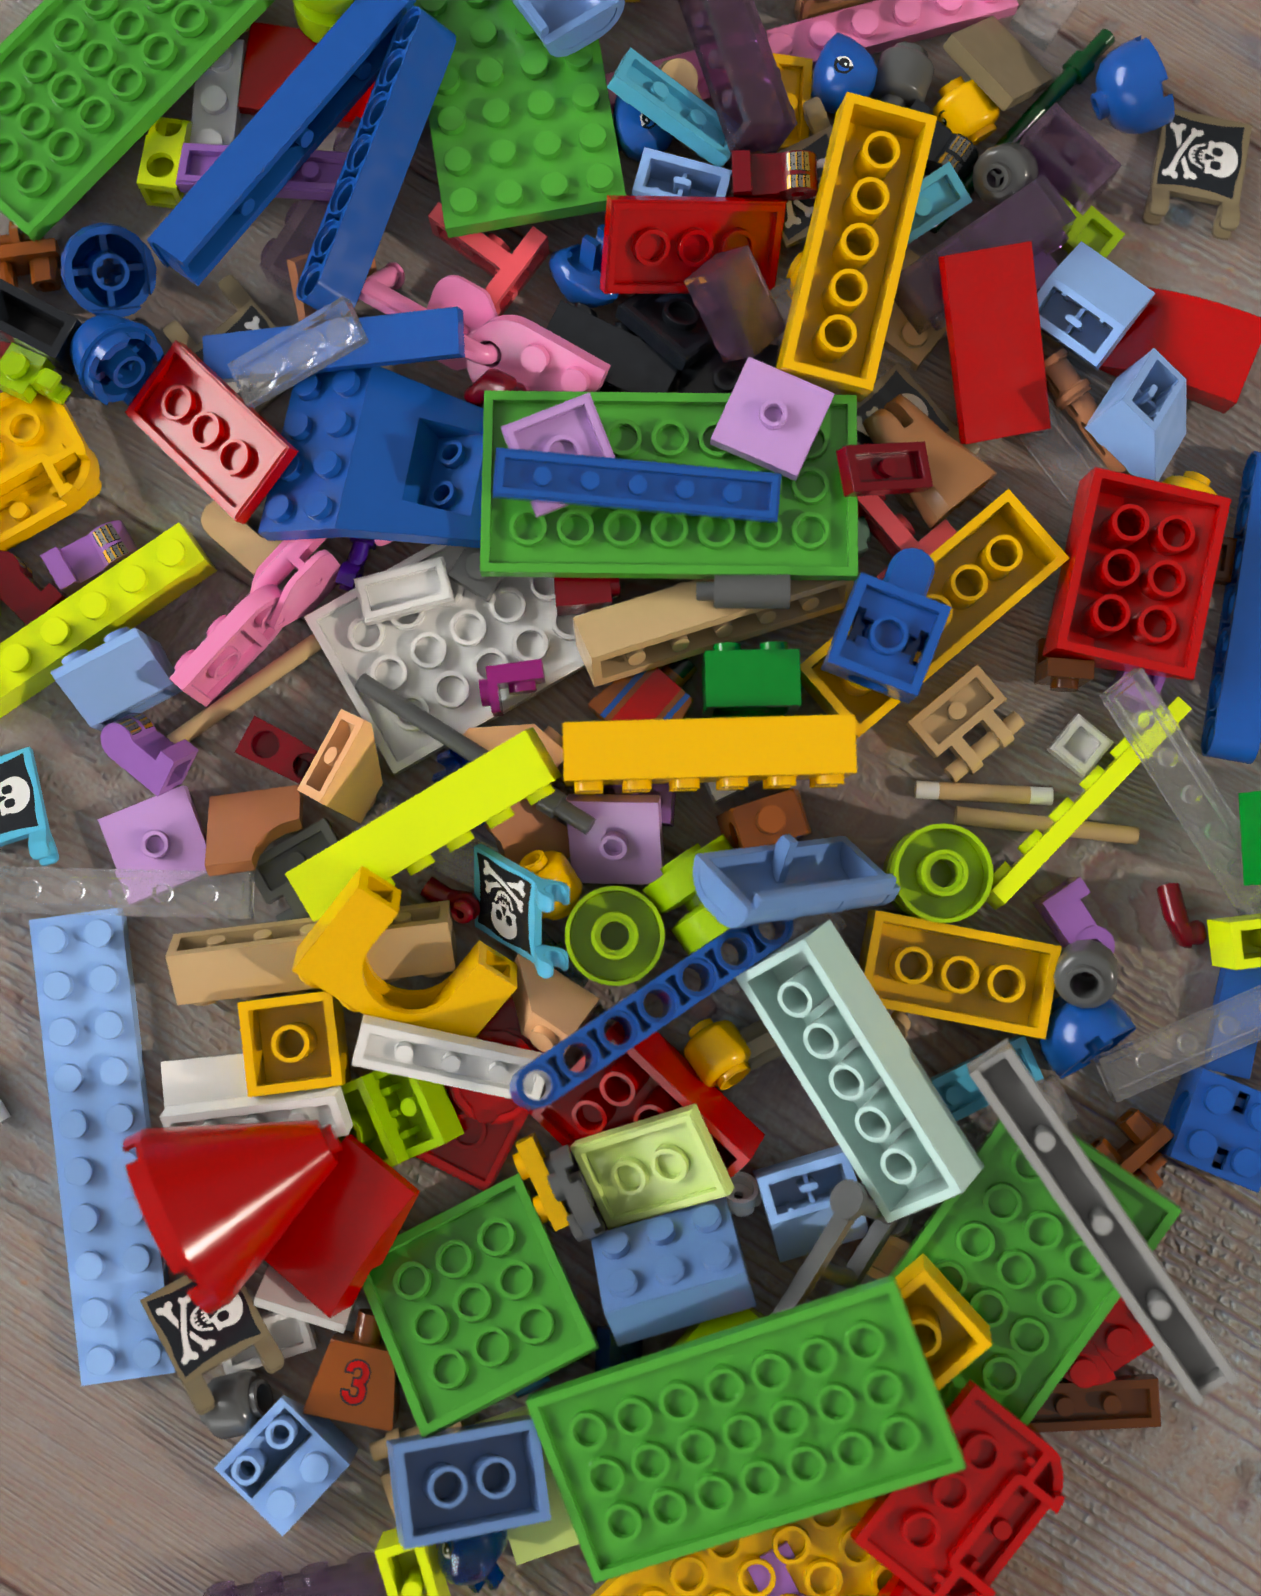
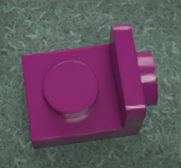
M537 659L485 666L487 679H479L482 707L491 706V712L494 717L504 716L500 689L508 688L509 695L536 692V684L546 683L542 660Z

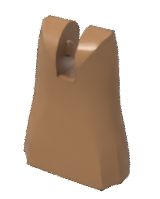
M902 394L895 396L886 403L884 409L881 408L875 411L863 422L864 429L873 444L925 441L933 487L924 492L908 494L930 529H933L955 509L971 499L997 473L983 460L944 432Z

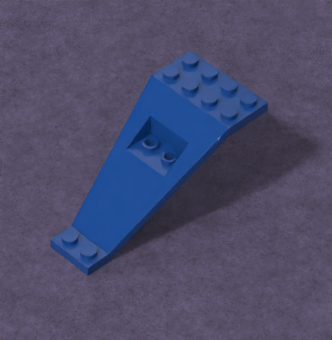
M380 366L296 375L281 435L299 452L268 492L258 533L268 541L351 537L480 548L484 409Z

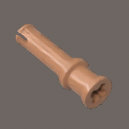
M1063 347L1044 361L1047 388L1055 397L1053 404L1056 408H1060L1061 411L1065 409L1095 452L1103 460L1108 470L1122 473L1127 470L1126 467L1104 446H1101L1085 429L1098 405L1089 392L1092 389L1088 378L1082 379L1067 359L1068 350Z

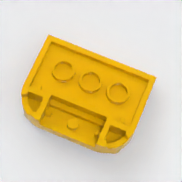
M6 392L0 393V550L7 551L78 511L90 499L95 498L102 488V483L99 479L100 468L98 459L88 447L66 404H58L39 393L31 404Z

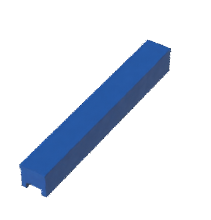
M355 0L149 236L147 242L164 266L167 268L170 266L196 286L201 284L311 154L376 81L396 27L403 15L414 6L416 0Z

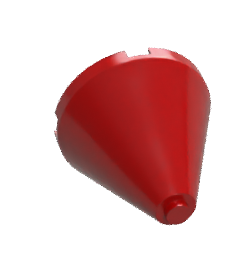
M318 1120L144 1128L123 1140V1150L125 1153L136 1148L138 1159L125 1166L134 1195L148 1228L172 1273L175 1274L182 1270L187 1278L198 1284L196 1287L188 1290L187 1295L198 1308L207 1314H212L231 1303L337 1166L339 1161L336 1153L343 1150L332 1125L329 1124L322 1127Z

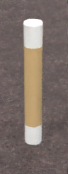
M916 780L914 784V798L1051 806L1054 799V790L1052 787Z

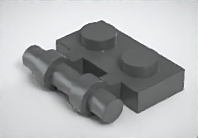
M327 818L319 820L259 856L256 870L248 871L266 904H272L282 897L286 899L290 908L277 915V921L310 917L285 873L340 841Z

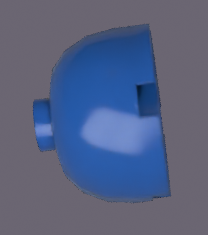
M1138 36L1109 52L1100 63L1096 75L1097 92L1090 95L1091 104L1099 120L1107 118L1114 129L1124 134H1143L1171 123L1175 116L1173 94L1163 97L1162 81L1168 79L1165 67L1157 50L1148 38L1141 40V36Z
M96 223L82 227L68 239L61 253L60 272L67 292L80 307L94 315L109 313L125 317L135 314L142 308L140 305L146 301L149 294L152 295L156 287L157 268L151 250L135 233L120 225Z
M1059 996L1052 1001L1050 1011L1052 1014L1049 1017L1046 1040L1039 1038L1041 1052L1053 1072H1056L1060 1079H1064L1092 1063L1090 1060L1102 1052L1107 1053L1132 1034L1136 1026L1131 1021L1127 1012L1111 998L1096 1008L1082 1009L1070 1005Z

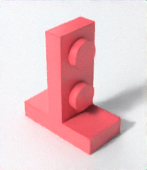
M440 202L436 204L428 215L432 233L493 277L485 290L490 294L498 316L504 314L549 255L548 236L532 226L516 249L510 254V247L501 238L492 233L488 236L481 232L448 238L445 230L442 204Z
M885 495L858 496V517H865L870 532L892 558L902 549L908 548L921 549L930 555L957 533L953 526L945 519L922 539L917 541L913 537L915 530L911 523L902 514L897 513L895 515L884 503L886 500ZM887 568L879 573L876 578L883 580Z

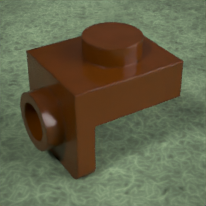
M1041 638L1037 641L1034 684L1050 685V690L1056 692H1077L1079 687L1094 679L1095 661L1044 657L1042 654L1046 638Z

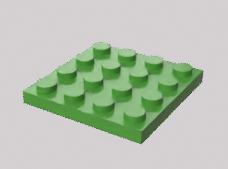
M519 1173L398 1235L383 1263L370 1271L362 1286L422 1438L435 1435L600 1349L547 1229L535 1210L532 1196L525 1180H522Z

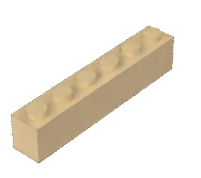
M695 579L689 582H681L660 591L636 596L630 600L605 608L594 609L573 617L576 646L594 687L704 653L705 650H713V644L739 642L844 609L854 581L791 580L790 609H714V601H696L697 582H714V579Z
M450 901L399 907L398 915L367 953L370 966L382 980L391 983L404 977L420 975L431 978L439 977L456 969L457 943L453 919L450 914ZM311 917L173 934L165 958L177 1005L194 1004L196 1006H206L218 1000L234 998L254 1000L266 994L285 992L296 995L304 993L309 989H315L305 984L298 974L292 971L297 947L318 920L313 922Z

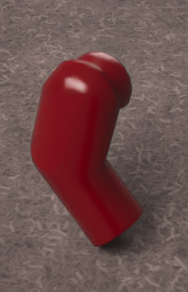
M490 369L465 390L464 399L466 402L482 407L484 405V391L527 390L524 384L516 381L515 377L499 369Z
M433 876L420 893V896L429 902L449 900L450 914L458 923L466 924L479 916L481 906L474 893L452 889Z
M1168 883L1159 886L1157 894L1163 918L1176 944L1189 949L1192 948V945L1203 944L1207 939L1205 925L1199 920L1189 921L1180 884Z

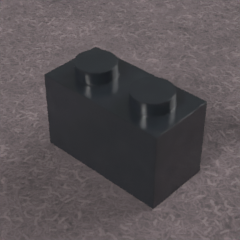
M0 279V339L8 343L14 342L48 358L54 367L73 376L75 368L70 357V344L75 332L82 323L77 318Z

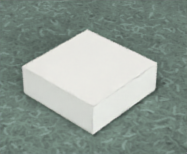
M1078 713L1069 721L1047 748V751L1082 779L1090 773L1114 742Z

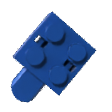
M916 548L902 549L890 561L883 580L863 572L860 573L853 585L821 667L822 671L907 704L918 696L952 608L926 597L935 574L934 561L926 552ZM918 651L920 655L917 662H915L914 658Z
M1186 1064L1163 1125L1171 1131L1174 1137L1158 1151L1259 1193L1261 1188V1092L1207 1069ZM1212 1162L1220 1163V1166L1213 1165Z

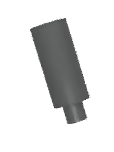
M714 574V582H697L696 601H714V609H790L791 575Z

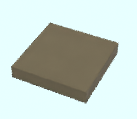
M994 16L951 34L943 45L944 51L1002 111H1006L1042 92L1054 79Z

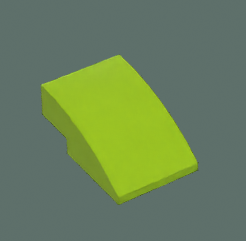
M375 1070L341 1086L353 1123L349 1135L353 1134L357 1140L366 1145L391 1167L446 1144L464 1134L443 1084ZM339 1136L338 1138L340 1142H342L346 1136Z

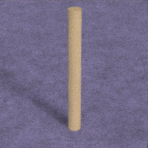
M312 633L168 734L167 738L174 744L184 739L191 742L316 654L322 648L314 634Z
M956 806L954 812V824L1028 833L1038 829L1043 834L1054 823L1048 816ZM1084 821L1070 837L1137 845L1140 831L1139 827Z

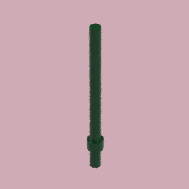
M1102 29L1082 51H1075L1063 64V72L994 146L1007 142L1021 143L1075 84H1082L1095 70L1094 63L1115 42L1114 35L1109 30ZM974 167L962 181L970 196L975 192L972 180ZM951 215L950 217H948L947 219H945L929 231H931L932 233H937L953 215Z

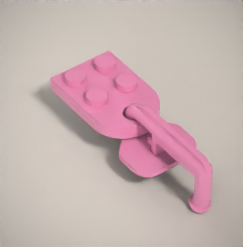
M395 262L388 263L384 268L377 270L365 280L359 299L386 315L448 307H459L462 309L465 357L437 361L453 370L467 368L472 383L487 370L499 369L515 377L517 382L524 384L527 391L599 392L611 367L610 364L525 317L518 315L498 316L490 294L485 289L462 276L448 275L438 281L432 292L427 309L394 291L401 288L405 281L402 267Z
M327 538L283 540L257 568L250 594L239 602L228 615L218 617L207 630V638L195 650H189L180 657L175 665L176 671L169 679L183 692L205 707L217 701L273 641L284 626L312 612L338 584L336 583V577L341 565L329 551L324 549L310 557ZM375 540V544L377 546H384L393 542L387 540ZM296 568L298 571L287 582L282 591L278 586Z

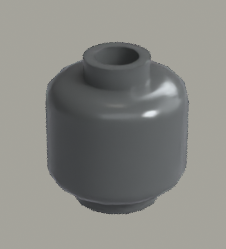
M899 42L894 47L884 50L880 54L876 65L878 72L875 87L871 93L873 99L909 109L916 99L924 103L935 70L931 60L928 58L927 51L911 42Z
M1007 142L991 147L980 155L974 165L972 176L974 189L983 201L993 206L1003 207L1021 201L1031 193L1037 183L1039 172L1037 159L1031 150L1021 143Z
M1090 939L1077 940L1067 945L1060 953L1054 971L1055 988L1061 998L1072 1006L1082 1009L1096 1008L1106 1003L1115 992L1119 974L1117 959L1112 951L1101 942Z
M252 1370L215 1377L207 1384L214 1397L215 1407L208 1413L199 1416L202 1423L217 1438L229 1439L245 1435L274 1405L272 1389L266 1380L262 1379Z

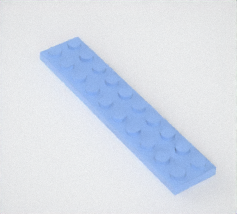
M119 907L29 920L81 1386L175 1373L176 1370L140 1302L141 1299L169 1284L168 1266L143 1217L125 1165L138 1159L136 1148L126 1153L123 1150V1140L126 1137L144 1128H151L126 908Z

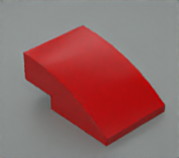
M1147 287L1155 292V295L1098 370L1117 377L1155 348L1186 378L1187 399L1225 414L1237 403L1260 347L1261 317L1204 298Z
M353 1134L346 1136L341 1142L343 1150L336 1153L339 1161L337 1166L264 1259L329 1318L354 1304L370 1271L383 1263L420 1193V1190L366 1145L357 1140Z

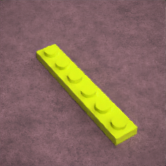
M1179 696L1166 707L1161 702L1156 703L1155 707L1149 710L1140 720L1145 728L1135 738L1128 733L1109 752L1115 759L1104 770L1100 765H1097L1079 783L1084 789L1083 793L1074 802L1067 796L1048 815L1054 823L1043 834L1038 829H1035L1018 846L1017 849L1023 855L1012 866L1004 861L994 871L992 888L986 902L994 910L1006 904L1192 708Z

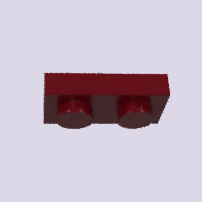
M925 441L845 445L836 451L844 497L924 492L933 487Z

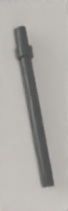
M366 673L362 674L358 679L355 689L470 762L489 752ZM553 787L555 792L536 802L537 810L551 819L557 816L585 835L591 830L596 820L566 800L567 795Z

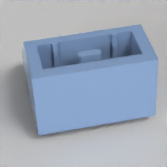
M644 147L631 196L728 197L732 170Z
M1081 241L1051 273L1037 292L1041 331L1098 371L1153 298L1155 292Z
M1153 348L1117 376L1088 421L1085 429L1101 446H1104L1126 467L1132 476L1159 481L1186 435V378Z
M129 627L117 629L104 637V644L91 651L82 649L67 655L61 661L63 665L51 671L54 680L88 725L99 731H102L107 724L132 713H142L182 692L169 679L175 671L161 644L137 628L131 630Z
M839 1145L753 1171L780 1263L810 1253L834 1214L830 1206V1196L833 1188L842 1180L849 1179L857 1182L854 1169ZM861 1215L856 1219L841 1244L864 1238L868 1232L866 1216Z
M282 1395L214 1468L282 1537L350 1466L359 1449L328 1418L304 1414L305 1405L285 1395Z

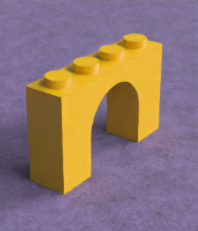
M361 866L297 947L292 971L298 974L305 984L312 988H321L337 998L346 1009L352 1012H360L364 1015L475 1038L517 989V964L479 940L452 974L443 982L433 987L422 990H407L385 982L373 971L369 964L367 953L398 915L401 890L364 866Z

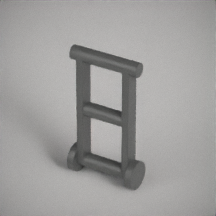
M849 1179L840 1181L833 1188L830 1196V1206L834 1213L772 1314L804 1304L819 1279L835 1284L828 1296L859 1286L890 1235L900 1237L911 1229L914 1222V1213L887 1223L873 1199L868 1197L867 1191L862 1184ZM863 1215L874 1219V1222L846 1267L830 1262L857 1218Z

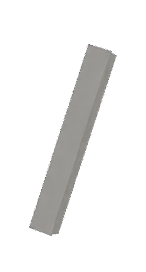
M1006 1038L967 1063L969 1075L1194 1404L1197 1406L1204 1402L1203 1396L1224 1383L1229 1382L1232 1385L1239 1381L1224 1353L1008 1039Z

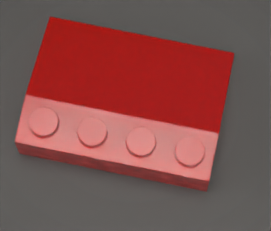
M1094 467L1079 481L1064 551L1070 559L1061 565L1042 656L1095 661V668L1189 681L1194 680L1232 498Z
M617 1021L604 1032L606 1039L615 1045H620L625 1037L623 1026ZM657 1031L551 1104L530 1110L529 1112L562 1146L567 1144L570 1149L575 1140L696 1103L730 1178L752 1159L765 1136L716 1087L705 1085L687 1059ZM584 1054L570 1068L571 1071L581 1072L585 1066Z

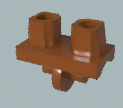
M9 221V234L0 235V279L19 288L17 276L31 274L32 286L37 291L50 292L60 290L62 281L60 272L62 252L56 239H44L43 236L41 240L33 242L15 224Z
M1131 1107L1115 1122V1125L1128 1139L1123 1146L1116 1151L1107 1139L1102 1136L1094 1139L1090 1145L1155 1190H1158L1164 1183L1156 1172L1168 1162L1158 1150L1173 1138L1174 1135L1165 1125L1152 1121L1138 1109Z

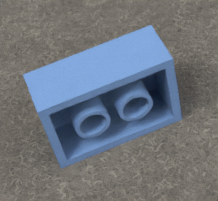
M726 1196L614 1228L591 1239L604 1315L618 1346L757 1306L739 1235Z
M530 1415L446 1429L435 1435L423 1438L419 1434L386 1440L398 1543L404 1550L551 1521L541 1441Z

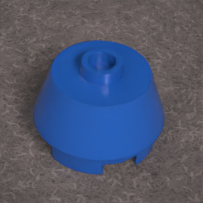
M109 313L99 314L85 321L75 332L70 344V357L82 389L89 397L101 401L105 405H108V402L124 401L127 405H130L158 366V362L164 357L163 349L150 328L141 323Z

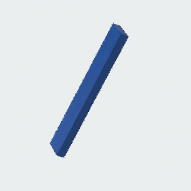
M459 307L202 336L203 362L226 383L465 357L463 310Z
M496 447L492 498L776 523L778 522L782 474Z

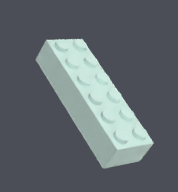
M830 919L777 948L735 977L887 1223L952 1198L965 1191L984 1168V1165Z

